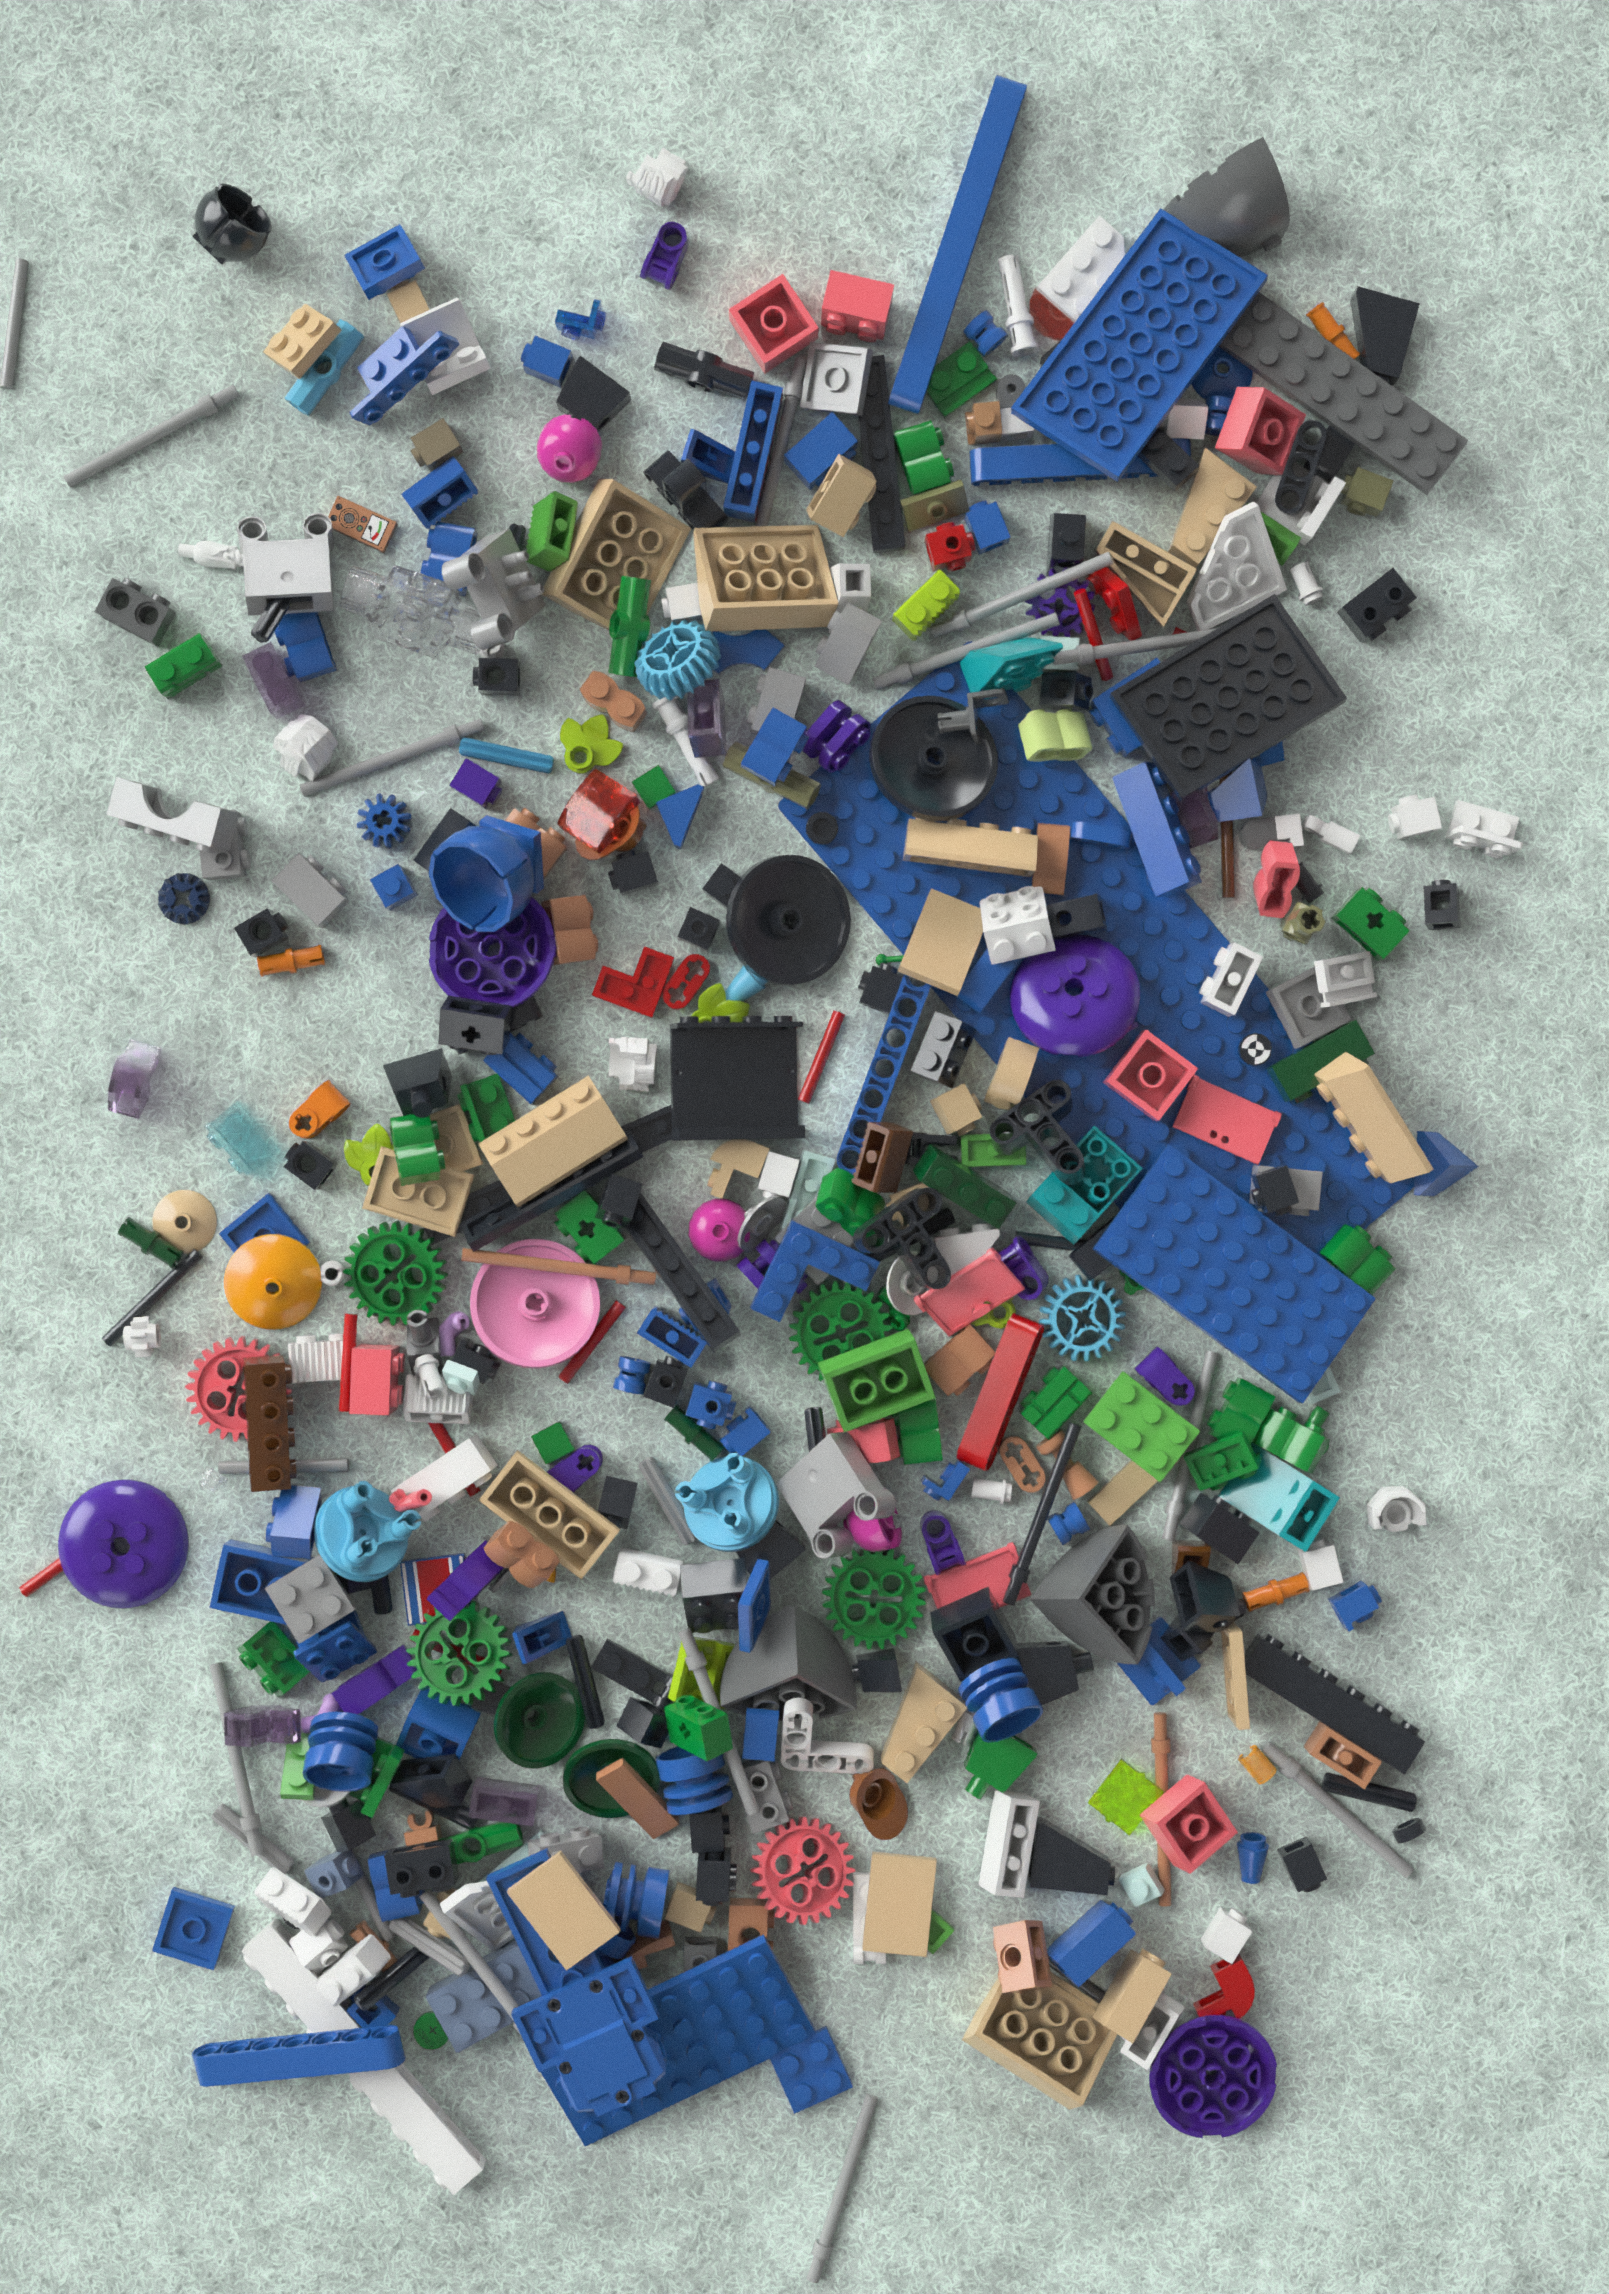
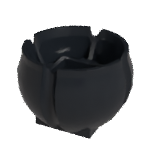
M223 183L205 194L199 202L195 213L196 232L192 236L221 265L226 262L247 260L260 252L266 244L272 229L271 221L260 205L252 206V197L235 186Z

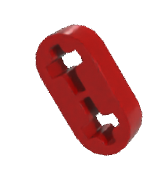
M699 954L687 956L665 985L663 1000L670 1008H685L708 978L710 965L704 956ZM698 960L702 961L703 975L695 974L690 982L685 978L690 972L689 967H687L690 961L692 963H696ZM682 982L686 983L687 986L682 993L686 997L683 1002L677 1000L675 1003H671L670 999L672 996L668 993L671 988L677 990Z

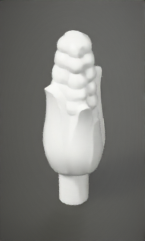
M201 541L196 545L179 544L178 555L194 558V561L201 566L231 569L244 567L243 554L241 550H238V546H228L213 541Z

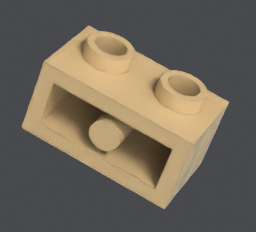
M838 454L806 508L810 520L844 537L847 530H852L857 524L860 516L859 510L864 502H869L876 491L875 484L877 481L872 472Z

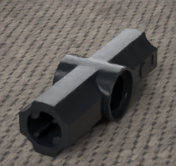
M664 341L659 348L654 365L655 371L685 380L691 387L695 388L698 385L704 387L705 392H713L715 390L744 401L748 397L751 380L753 381L754 372L723 362L722 358L704 350L693 352Z

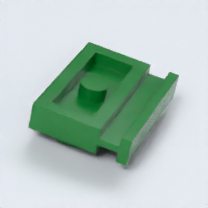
M969 341L935 366L926 394L945 419L995 383L997 378L992 374L986 362Z

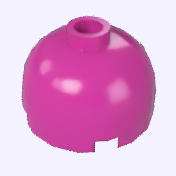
M561 415L552 418L544 425L537 441V459L541 468L551 478L560 482L575 483L586 479L596 469L601 458L602 440L597 429L589 421L583 418L581 421L576 418H570L571 415Z
M714 1198L702 1203L693 1212L689 1221L688 1236L693 1248L702 1257L714 1262H726L737 1258L744 1251L738 1246V1234L745 1220L744 1214L746 1211L740 1204L729 1199ZM750 1232L746 1233L744 1238L745 1242L749 1241Z
M853 1510L843 1520L844 1528L851 1532L854 1542L864 1550L872 1552L886 1551L899 1547L901 1543L902 1529L901 1527L895 1529L892 1515L888 1518L864 1521Z

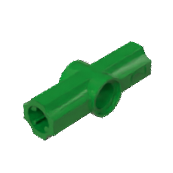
M628 576L621 577L617 610L612 613L609 623V634L613 641L608 673L629 677L638 676L635 672L636 666L634 662L638 659L637 652L641 650L642 643L647 640L650 632V619L646 613L651 580Z
M516 1816L485 1826L474 1827L472 1830L466 1829L464 1832L436 1840L453 1839L457 1865L464 1862H477L484 1856L524 1844L522 1829ZM475 1838L480 1841L482 1848L475 1851L470 1850L466 1846L465 1840Z

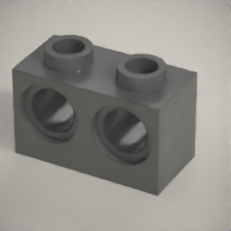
M112 578L94 612L105 620L158 647L176 614L168 607L171 602L155 593L151 597L146 596L140 592L142 588L140 585L127 578H124L122 582ZM128 595V606L118 610L116 608L118 598ZM157 610V621L151 625H146L145 615L149 611Z

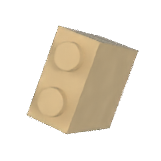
M1143 1948L1140 1953L1131 1949L1092 2017L1133 2044L1172 1975L1163 1969L1166 1962Z

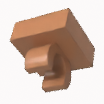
M430 1810L425 1811L426 1822L424 1825H419L416 1822L414 1813L408 1815L407 1822L412 1830L404 1833L406 1846L436 1841L443 1837L440 1824L431 1826L434 1821V1815Z

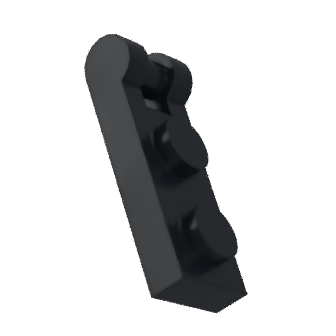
M606 1639L591 1666L592 1669L649 1700L662 1710H664V1707L674 1703L668 1698L673 1678L672 1674L610 1639ZM657 1680L665 1684L661 1694L653 1690Z

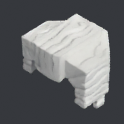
M662 148L657 159L647 154L636 174L631 171L628 172L626 181L628 185L634 186L636 193L644 196L656 205L663 207L666 204L668 206L676 199L689 167L684 165L685 160Z
M300 714L294 721L291 720L288 726H285L278 736L275 737L273 748L282 754L280 766L284 767L285 771H288L293 777L296 778L301 773L307 776L310 781H313L331 761L334 749L338 746V742L330 729L313 716Z
M609 1038V1077L614 1076V1078L619 1079V1090L629 1089L633 1091L634 1089L635 1091L645 1090L648 1092L649 1084H654L657 1044H649V1040L646 1038Z
M1404 1486L1381 1487L1367 1503L1368 1525L1373 1529H1382L1384 1526V1529L1387 1531L1399 1532L1407 1530L1408 1524L1411 1523L1427 1525L1425 1503Z

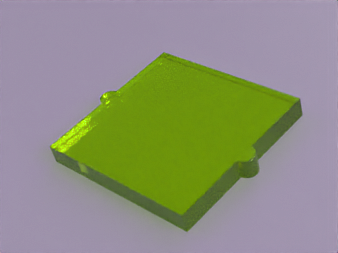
M1121 1758L1087 1803L1104 1815L1106 1822H1113L1130 1836L1142 1821L1140 1814L1160 1798L1164 1791L1145 1777L1146 1773L1144 1771L1139 1772Z

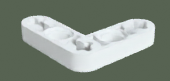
M793 1698L785 1703L781 1743V1764L785 1768L795 1771L863 1774L873 1769L874 1750L871 1746L864 1743L811 1740L813 1725L812 1703L803 1698ZM795 1714H801V1719H795ZM791 1733H802V1734H804V1735H802V1736H793V1735H790V1734H791ZM831 1755L834 1756V1758L825 1759L820 1756Z

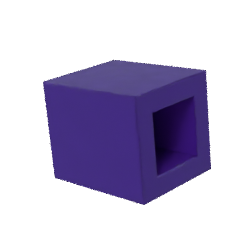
M467 758L449 785L453 790L486 809L488 804L494 805L503 791L499 787L502 781L498 777Z

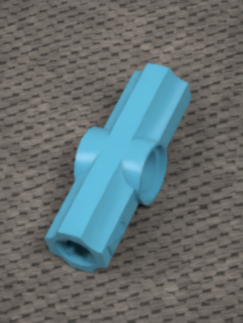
M342 319L336 324L342 331L304 375L295 382L285 397L287 402L307 416H310L329 387L339 380L341 370L364 339L363 334ZM321 363H332L331 370L328 373H317V368Z

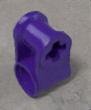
M672 221L661 226L654 244L644 260L640 278H651L664 284L665 289H672L688 249L686 230L681 224ZM672 234L679 235L682 238L680 244L674 247L665 244V239Z
M1016 1236L1013 1238V1243L1001 1251L996 1250L1001 1256V1261L1025 1287V1290L1017 1295L1024 1300L1037 1298L1047 1287L1049 1276L1034 1256L1029 1244L1021 1236ZM1026 1276L1036 1279L1038 1283L1037 1289L1029 1288L1026 1285Z
M1158 1346L1134 1368L1152 1388L1156 1389L1170 1403L1182 1406L1188 1404L1193 1399L1195 1390L1192 1382ZM1174 1383L1178 1385L1185 1384L1183 1388L1185 1396L1183 1398L1179 1396L1172 1397L1174 1393L1172 1385Z
M584 1445L565 1460L562 1459L547 1473L574 1493L602 1466L603 1454L594 1445ZM582 1454L585 1457H588L589 1455L593 1456L594 1460L591 1463L593 1467H591L589 1464L585 1466L581 1465L580 1462L583 1459Z
M937 1510L926 1512L921 1518L920 1528L936 1576L941 1574V1570L954 1565H966L958 1540L954 1537L945 1514ZM937 1519L944 1523L943 1529L939 1533L932 1534L926 1530L928 1523L932 1520Z

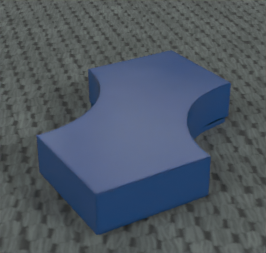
M766 629L753 630L748 634L731 636L719 631H712L711 633L718 641L719 653L721 655V658L717 661L719 667L713 671L720 675L727 668L738 664L754 665L765 671L785 645Z

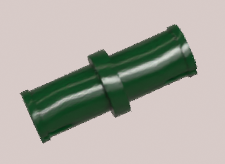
M131 1217L125 1220L127 1224L123 1222L118 1235L139 1246L143 1254L153 1255L172 1269L176 1266L175 1262L179 1263L184 1251L160 1237L161 1233L156 1230L151 1232Z
M678 1404L664 1418L665 1422L667 1421L685 1437L684 1442L688 1445L692 1443L711 1462L725 1448L703 1426L698 1425L695 1420L686 1416V1413Z

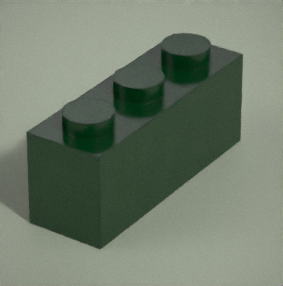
M1353 1020L1267 1067L1266 1070L1284 1102L1294 1099L1295 1103L1298 1104L1313 1096L1311 1089L1320 1084L1314 1074L1340 1055L1347 1052L1368 1065L1369 1061L1367 1058L1374 1055L1375 1052L1357 1020Z
M931 1144L912 1170L921 1183L936 1189L944 1197L997 1229L1001 1227L1017 1204L1008 1191Z

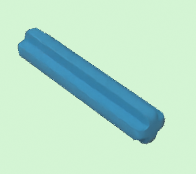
M466 737L462 738L459 746V753L463 756L547 774L552 772L554 758L550 755Z

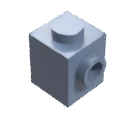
M352 1850L326 1855L304 1871L315 1894L321 1898L348 1889L364 1876Z

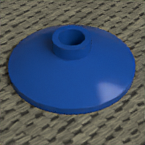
M1218 347L1191 385L1203 399L1209 396H1224L1233 399L1237 387L1250 386L1253 371ZM1225 364L1228 372L1225 374L1219 373L1217 365Z

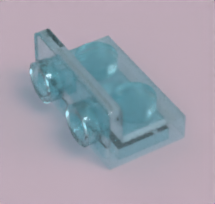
M236 1101L213 1122H208L205 1125V1128L209 1131L206 1135L209 1141L217 1149L224 1148L231 1156L227 1159L229 1164L239 1174L244 1172L246 1175H252L281 1150L240 1101Z

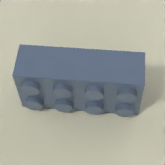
M515 1939L497 1951L482 1957L519 2006L542 1996ZM470 1965L468 1972L461 1977L453 1973L431 1985L425 1996L456 2053L514 2022L472 1965Z

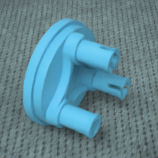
M731 1453L714 1459L712 1462L710 1461L694 1475L690 1482H681L675 1489L679 1492L675 1493V1496L684 1506L686 1522L691 1532L703 1544L718 1551L736 1552L755 1545L769 1532L777 1517L779 1495L774 1479L761 1464L750 1458L739 1456L738 1453Z
M359 1481L354 1486L335 1492L320 1507L314 1523L316 1547L324 1562L338 1575L357 1582L375 1581L388 1575L401 1563L407 1550L408 1538L411 1536L412 1531L421 1525V1521H417L421 1519V1516L412 1509L406 1510L404 1513L393 1509L395 1506L389 1502V1496L386 1493L373 1488L367 1481Z

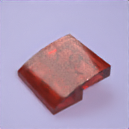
M595 768L573 793L563 809L557 825L600 854L622 833L618 823L641 802L634 792Z

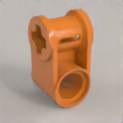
M327 1080L315 1089L308 1099L292 1113L289 1119V1128L292 1133L301 1138H314L330 1123L339 1118L350 1107L351 1103L330 1080ZM301 1117L312 1118L309 1122L311 1126L309 1131L304 1128L299 1129L302 1126Z

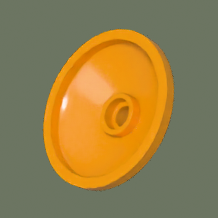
M279 1234L255 1237L241 1245L227 1264L224 1276L226 1298L234 1312L245 1322L255 1327L269 1330L288 1328L305 1319L315 1308L320 1298L322 1281L319 1263L311 1250L294 1238ZM274 1282L279 1286V1289L275 1292H270L266 1286Z

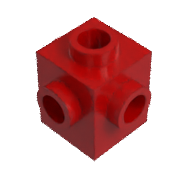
M954 522L937 526L936 532L926 534L924 540L933 572L947 568L948 572H954L965 568L966 562L971 560V552L976 550L972 533H966L963 524L955 526ZM947 545H953L955 549H950Z

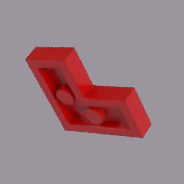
M1107 567L1088 574L1086 578L1090 582L1088 588L1090 591H1094L1095 595H1100L1110 608L1112 616L1109 618V621L1117 634L1122 633L1130 641L1140 638L1142 632L1129 586Z
M644 946L633 976L602 966L592 996L653 1018L675 958Z

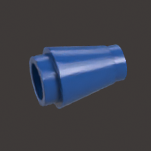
M1255 1832L1243 1833L1237 1842L1241 1880L1245 1883L1257 1884L1261 1881L1269 1849L1266 1837L1262 1834Z

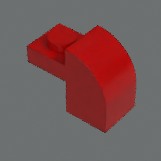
M1238 1954L1233 1964L1222 1959L1210 1965L1221 1989L1193 2003L1199 2017L1226 2015V2011L1231 2009L1235 2017L1240 2019L1251 2008L1255 1996V1987L1243 1959Z

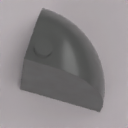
M1264 137L1226 157V161L1217 168V172L1211 175L1208 170L1187 185L1188 190L1184 192L1182 199L1177 195L1164 208V211L1182 221L1194 232L1213 240L1238 257L1246 256L1261 248L1267 252L1282 243L1281 238H1283L1288 229L1290 221L1285 187L1277 164Z
M1128 1525L1107 1527L1087 1536L1069 1549L1050 1569L1030 1600L1061 1633L1077 1645L1099 1657L1122 1664H1138L1144 1654L1152 1631V1626H1148L1150 1607L1155 1606L1153 1579L1148 1578L1144 1563L1147 1560V1556L1138 1538Z
M790 1605L767 1616L751 1653L740 1651L738 1640L729 1655L723 1671L720 1690L721 1707L745 1716L747 1708L778 1710V1721H783L785 1703L793 1698H803L812 1703L813 1714L819 1713V1719L856 1710L857 1695L849 1662L835 1636L819 1619L796 1605ZM795 1714V1719H799L801 1714Z

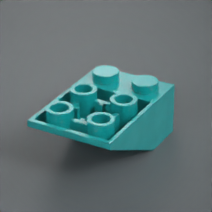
M1030 637L972 650L960 662V666L970 693L1004 688L1005 691L1013 689L1014 692H1020L1031 687V682L1043 674V669L1047 665L1055 661L1054 657L1063 649L1062 643Z
M1095 1125L1076 1145L1083 1154L1086 1173L1081 1182L1075 1185L1064 1184L1052 1171L1026 1201L1030 1207L1073 1245L1143 1169ZM1068 1161L1062 1166V1168L1065 1170H1073L1078 1166V1164L1073 1161Z
M1252 1443L1251 1447L1254 1453H1260L1262 1457L1257 1473L1246 1479L1236 1477L1228 1480V1484L1222 1488L1218 1496L1280 1537L1307 1552L1340 1497Z

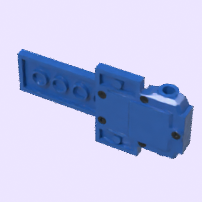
M546 1848L490 1873L486 1878L542 1995L537 1999L512 2009L511 2016L538 2072L540 2073L556 2065L560 2073L563 2091L572 2107L577 2112L594 2111L596 2117H599L657 2091L658 2081L666 2074L667 2053L660 2036L648 2028L647 2024L658 2020L659 2012L632 1956L604 1968L597 1951L594 1950L566 1971L507 1894L508 1888L551 1858L550 1852Z

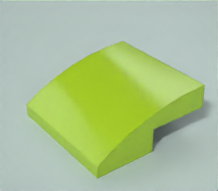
M694 1637L699 1651L704 1653L707 1661L705 1668L721 1707L720 1690L722 1675L729 1655L736 1644ZM681 1641L668 1698L676 1702V1699L681 1696L692 1695L704 1701L693 1670L689 1671L684 1659L687 1655Z

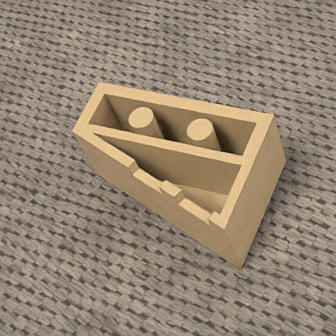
M1207 448L1204 449L1199 458V470L1193 477L1168 553L1194 568L1199 565L1209 552L1224 516L1242 508L1257 488V486Z
M1114 521L1111 522L1095 551L1098 555L1106 552L1111 553L1114 564L1108 567L1129 586L1130 592L1162 628L1165 626L1197 570Z
M915 1661L899 1709L881 1753L882 1764L906 1783L910 1781L967 1709L966 1701L962 1700L957 1693L917 1661Z

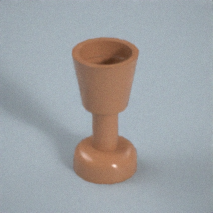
M1059 1429L1049 1440L1045 1438L1036 1446L1038 1451L1042 1455L1052 1453L1057 1458L1065 1437L1064 1431ZM1070 1458L1063 1480L1072 1499L1075 1500L1093 1489L1099 1481L1079 1461L1073 1462Z

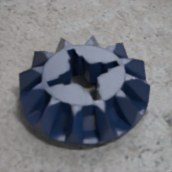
M176 873L170 878L165 879L161 889L158 891V906L167 919L177 924H191L200 920L207 912L210 904V894L206 884L200 878L190 873ZM174 889L183 893L193 889L188 896V900L193 906L192 909L184 904L175 906L178 897Z

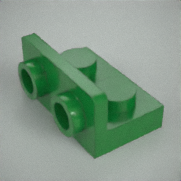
M498 1074L460 1085L462 1093L457 1094L463 1112L469 1111L473 1123L468 1124V1128L474 1142H482L516 1121L501 1077Z
M1244 1430L1186 1452L1183 1457L1200 1491L1208 1488L1212 1491L1220 1489L1228 1484V1480L1236 1477L1240 1479L1249 1478L1257 1473V1469H1259L1262 1461L1260 1453H1254Z
M268 1622L238 1648V1651L241 1653L239 1659L248 1670L252 1671L254 1669L262 1678L259 1681L261 1686L271 1696L275 1694L278 1698L281 1697L310 1672L295 1658L294 1651L297 1648L275 1622Z
M380 1737L375 1741L376 1751L371 1755L374 1762L371 1783L366 1788L349 1793L350 1796L365 1802L361 1813L373 1818L405 1752V1749Z

